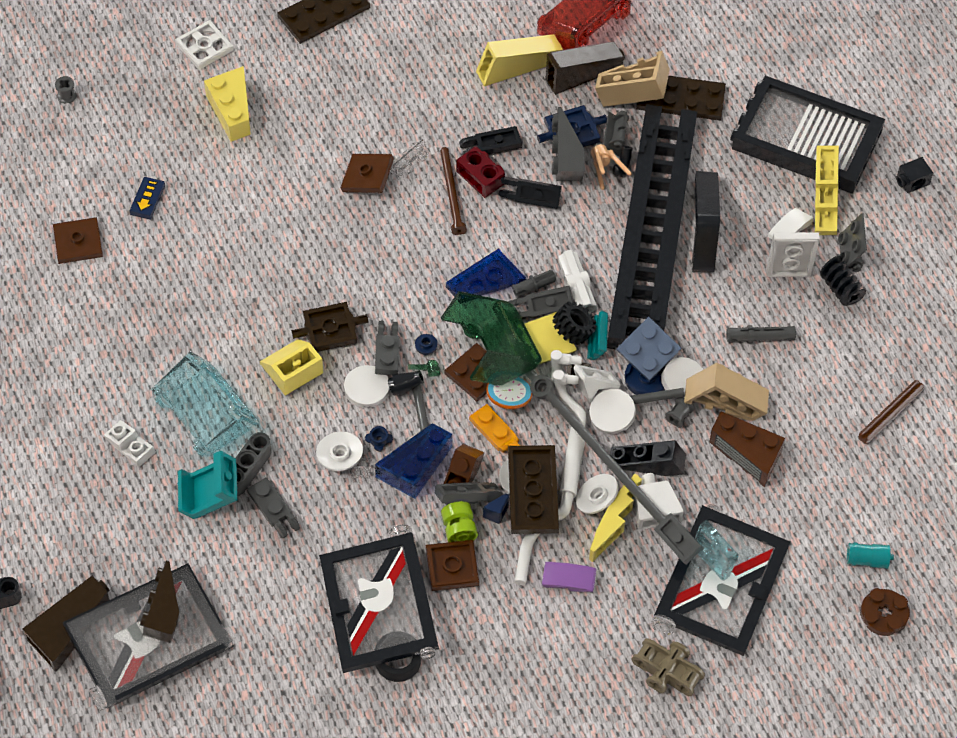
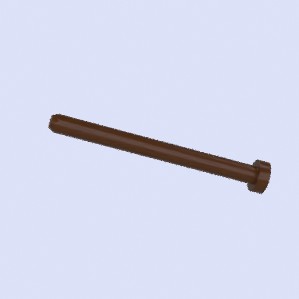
M442 147L440 154L453 219L451 232L453 235H461L467 232V228L461 219L449 150L447 147Z

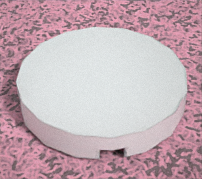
M678 357L672 359L665 366L661 374L664 389L684 388L685 392L686 379L702 371L703 368L690 358Z
M364 365L356 367L345 377V395L352 404L358 407H376L383 403L389 395L388 376L375 374V366Z
M608 389L595 396L591 402L589 413L591 421L598 430L605 434L614 435L627 430L635 420L636 408L629 394L620 389Z

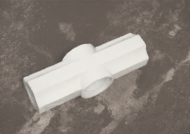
M572 250L564 251L558 256V261L564 275V286L570 285L573 301L577 302V306L582 304V308L584 310L587 308L589 310L588 314H591V312L596 310V302L591 292L589 275L587 271H583L577 252Z

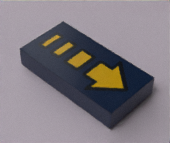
M144 177L129 210L130 215L151 220L165 188V181Z

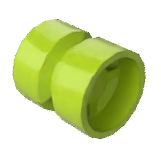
M463 501L453 502L442 508L441 516L443 524L446 526L445 532L448 542L474 541L477 538L478 533L473 521L474 517L470 503Z

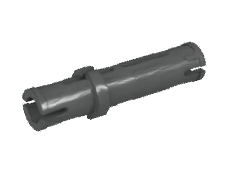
M747 325V327L742 328L727 327L726 330L727 342L747 341V343H753V341L795 340L796 338L795 326L753 327L752 325Z

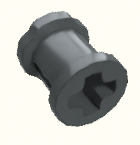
M68 76L60 77L55 82L58 100L64 104L72 103L76 99V92L73 89L74 81Z
M684 397L675 400V406L666 413L665 417L669 423L678 428L684 425V419L695 409L693 404L684 403Z

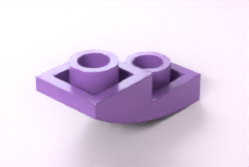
M545 562L542 585L546 588H568L572 592H593L597 569L578 564Z

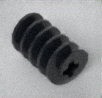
M835 256L825 263L820 271V276L822 279H825V283L830 286L831 291L835 293L837 299H840V303L843 306L857 303L864 297L867 290L861 289L862 283L856 282V275L851 276L852 270L846 269V262L841 263L842 257Z

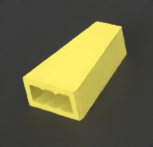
M554 34L487 42L476 72L482 84L488 86L546 67L547 54L562 51L563 49Z

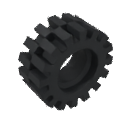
M570 301L565 303L553 316L554 319L552 321L555 324L554 328L559 329L557 333L559 335L562 334L565 341L569 339V343L573 344L575 342L576 345H579L580 343L583 344L595 332L597 326L595 325L596 320L592 319L594 317L593 314H588L589 310L587 308L584 310L582 304L577 306V302L574 301L572 303Z

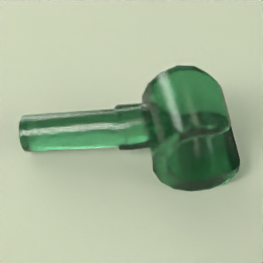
M430 360L427 364H408V370H427L429 377L440 376L441 374L436 360Z

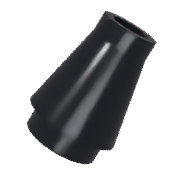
M420 370L393 374L391 378H388V385L394 396H402L424 383Z

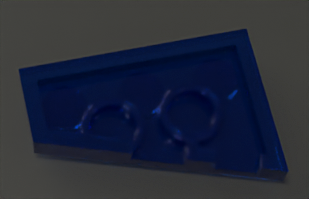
M498 248L448 280L446 288L461 302L512 287L513 284L515 285L526 280V277Z

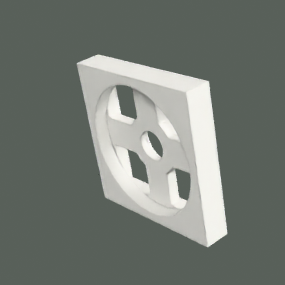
M210 20L175 39V44L198 70L234 51L233 45ZM201 33H211L212 35L203 36ZM193 37L196 44L188 48L186 46L187 42ZM221 40L223 47L216 51L213 48V44ZM202 42L208 43L206 47H202L200 44ZM205 51L209 56L197 59L194 54Z

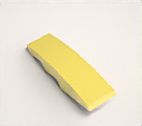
M817 146L815 233H819V235H837L839 146Z
M634 474L631 477L637 486L641 485L642 479L638 475ZM625 485L607 508L596 530L589 554V560L592 562L624 532L625 520L623 519L632 511L634 502L632 499L633 494Z

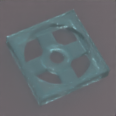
M706 520L700 524L695 537L704 548L698 555L724 581L730 577L739 554ZM704 533H705V535L712 541V543H710V542L704 537ZM720 551L727 557V561L721 555Z

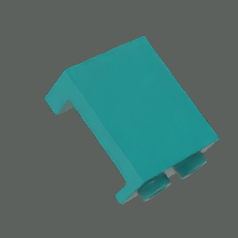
M220 450L213 453V463L192 473L183 469L179 470L177 483L178 511L192 519H197L237 501L236 458Z

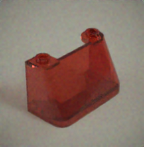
M563 0L547 14L540 16L537 21V34L540 36L554 34L563 50L579 48L583 44L586 46L589 43V36L612 17L616 20L619 18L624 20L630 15L631 0Z

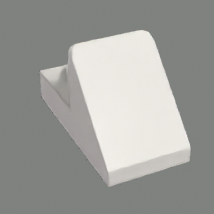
M577 364L573 368L575 375L579 377V389L589 402H592L598 390L619 389L621 386L609 371Z

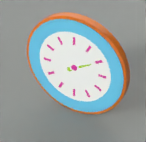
M504 374L496 376L487 385L486 393L489 400L505 409L524 407L532 399L530 384L525 379L516 375Z

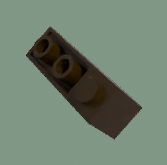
M166 560L164 567L158 568L155 582H158L156 590L151 589L147 601L151 606L149 612H143L140 626H143L142 635L171 643L179 619V607L170 562Z

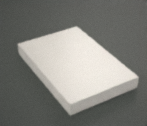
M774 232L766 275L768 277H810L820 240L819 233Z

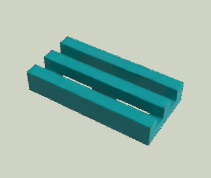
M600 311L599 315L594 316L597 327L595 332L588 338L587 359L596 360L607 352L608 313Z

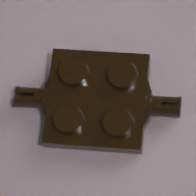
M347 302L304 310V328L291 330L293 339L306 336L313 348L320 352L357 344L356 325L366 324L369 321L367 314L354 317L349 311Z

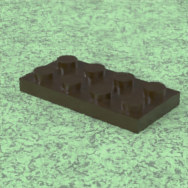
M301 0L277 12V15L299 44L369 9L370 3L368 0Z
M668 76L664 98L637 102L636 110L645 111L646 104L662 106L661 113L681 115V109L697 111V118L721 121L726 83Z
M555 445L508 446L511 534L559 533Z

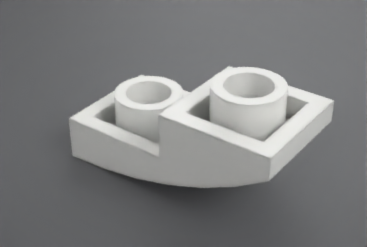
M794 208L771 229L768 237L772 239L774 232H800L812 225L813 217Z
M121 420L104 434V437L117 450L138 467L156 453L152 445L140 438L135 429Z

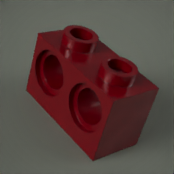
M477 146L456 160V172L484 198L505 185L501 183V177H505L504 169L500 165H496L485 151H481Z

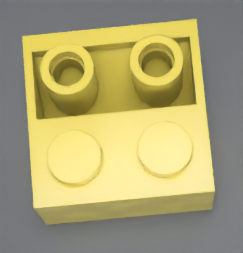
M299 339L260 361V365L285 396L323 374L321 356L309 342Z

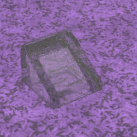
M361 458L351 469V483L374 484L377 459Z

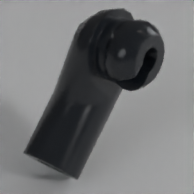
M623 145L619 160L629 168L633 148ZM617 164L613 166L612 172L615 176L623 177L626 175Z

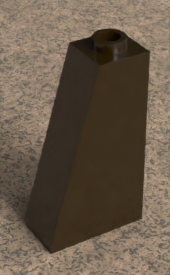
M614 41L551 52L547 54L545 80L556 95L597 79L599 73L623 65L625 55Z
M93 575L22 628L25 639L55 672L62 666L75 648L63 627V622L109 601V588L102 580L98 582ZM93 624L80 629L83 637Z

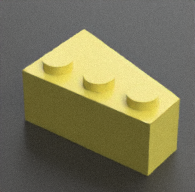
M244 66L204 80L206 97L230 142L251 135Z

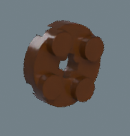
M875 588L871 590L864 598L860 608V616L867 625L866 627L871 632L881 636H890L903 630L910 615L907 598L889 589ZM887 608L891 614L883 617L882 612L878 610Z

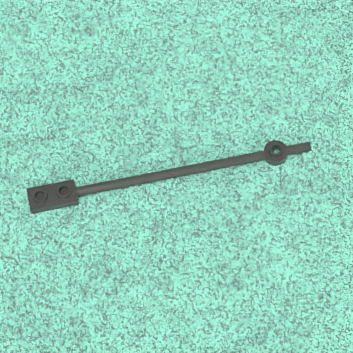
M522 361L518 367L530 379L532 394L539 399H548L659 523L654 530L681 561L687 565L704 549L701 544L672 513L667 517L662 514L555 395L553 380L546 375H537L526 361ZM547 385L546 390L542 391V387Z

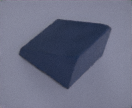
M504 494L483 507V518L497 524L501 523L509 508V495Z

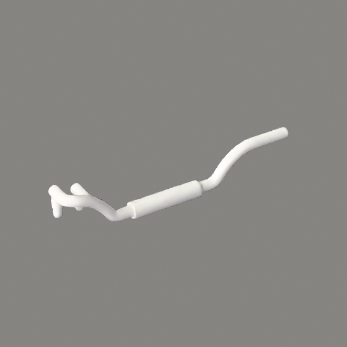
M554 350L551 352V379L555 385L554 392L585 427L586 412L568 394L566 389L567 384H578L579 377L563 372V365H581L582 357ZM573 427L570 428L559 490V495L561 496L560 507L558 508L559 521L569 515L572 501L577 495L585 441ZM525 534L520 547L514 580L515 584L526 585L533 544L540 534Z

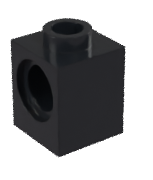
M920 157L900 165L896 180L901 188L903 187L907 193L930 185L933 171L924 158Z

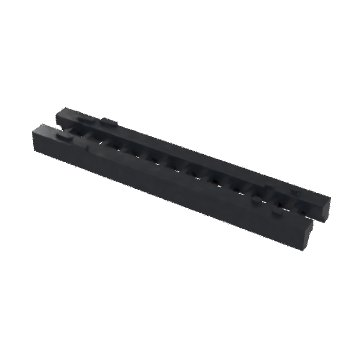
M646 104L608 332L607 348L609 349L618 348V345L625 341V336H630L642 324L630 322L628 317L640 319L650 317L663 331L665 330L697 111L681 109L679 127L660 125L662 106ZM657 138L677 141L676 144L657 142ZM661 155L674 157V160H659L654 159V156ZM652 172L671 174V179L651 175ZM649 189L668 192V196L648 194ZM646 207L666 209L665 214L647 212ZM643 224L663 227V231L643 229ZM640 243L660 245V250L641 248ZM637 262L657 264V268L637 266ZM634 280L653 282L654 287L634 284ZM634 298L652 302L651 305L631 303V299Z

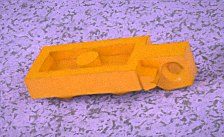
M488 404L469 416L472 424L498 451L504 453L505 451L508 452V446H520L517 435Z

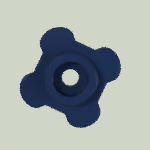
M376 426L371 429L370 434H366L365 441L371 443L376 451H382L387 443L393 441V436L388 434V431L383 426Z

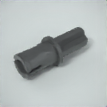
M548 270L534 277L530 275L529 279L515 285L513 284V292L517 299L530 292H538L540 288L554 283L556 275L553 270Z

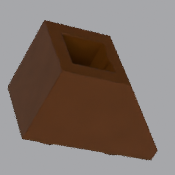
M466 444L456 448L444 484L473 482L485 452Z

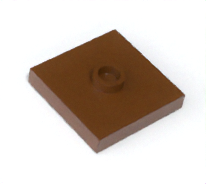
M352 154L340 187L342 192L383 193L394 161L393 155Z
M97 217L53 224L58 264L103 257Z
M473 540L426 545L431 591L479 586Z

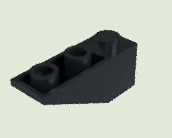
M676 440L611 447L610 456L623 470L653 473L660 476L684 474L686 453Z

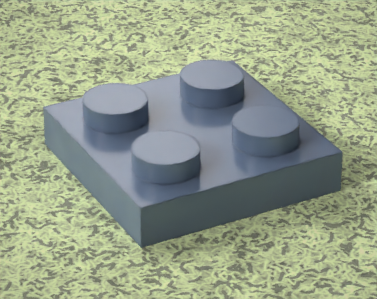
M648 317L616 350L650 382L682 348Z

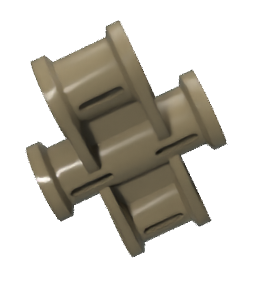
M644 639L642 648L638 654L633 655L631 660L634 665L652 674L646 680L648 686L659 693H665L667 690L666 685L669 684L686 696H692L695 686L699 680H703L705 673L701 668L684 659L689 657L690 651L679 642L673 641L669 646L670 650L654 640Z

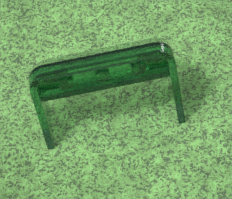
M458 291L441 316L442 321L461 324L464 334L472 339H481L487 350L470 375V379L473 381L492 385H504L536 369L542 361L541 355L517 309L507 301Z

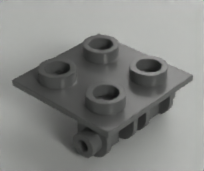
M861 213L838 236L840 256L842 257L841 263L846 262V269L852 268L854 272H859L863 267L861 256L867 251L864 213Z

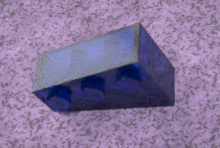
M433 423L377 462L375 464V477L416 499L452 448V433Z

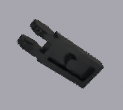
M517 126L478 133L475 136L462 138L459 141L460 148H468L463 151L462 155L474 148L476 144L481 151H485L488 155L522 148V141Z
M501 177L502 184L516 186L517 190L516 192L505 189L499 190L500 197L514 199L516 202L558 209L562 186L521 178Z

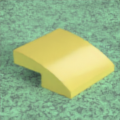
M557 312L515 327L534 367L551 361V352L554 350H559L564 354H571L577 350L574 343H569V339L565 341L563 339L564 336L557 333L559 329L554 328L555 324L552 320Z

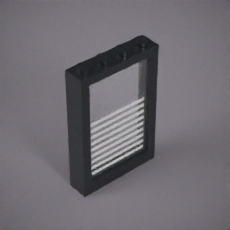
M765 75L762 82L756 84L754 98L750 97L748 100L746 114L742 113L740 116L739 128H734L730 140L733 141L732 149L816 180L817 146H839L838 189L853 194L883 131L885 119Z

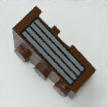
M720 411L711 429L709 443L730 460L736 462L742 467V470L752 475L765 487L782 453L785 437Z

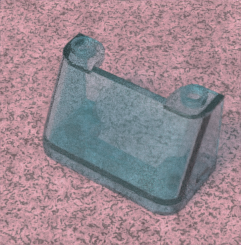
M191 351L151 389L156 395L155 401L162 408L168 407L172 409L194 436L193 442L195 445L193 448L202 457L204 455L207 457L212 456L213 453L220 451L249 433L259 424L258 419L218 370L209 361Z

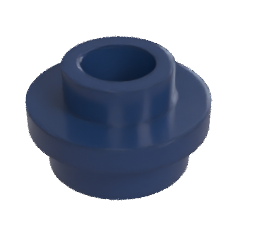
M422 334L415 340V349L420 354L429 355L437 349V339L431 334ZM423 342H429L430 344L424 345Z

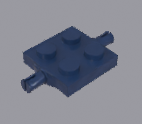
M584 105L564 111L583 147L600 143L601 137L596 126L607 123L605 114L593 118ZM553 114L544 117V123L548 132L537 135L539 144L549 140L552 141L553 135H556V132H552Z

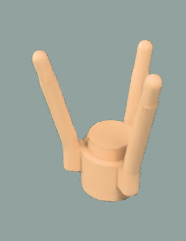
M602 144L592 148L591 156L594 160L593 164L601 190H604L602 177L605 174L604 167L609 165L610 159H613L628 176L632 175L631 171L616 157L613 150L608 151L607 147Z

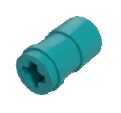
M848 543L847 564L852 566L862 565L888 569L890 560H894V554H891L890 545Z

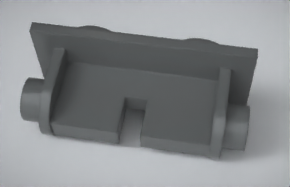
M620 111L616 115L608 112L603 145L608 150H613L617 156H620L622 146L625 145L626 130L624 128H626L627 121L629 120L626 111Z

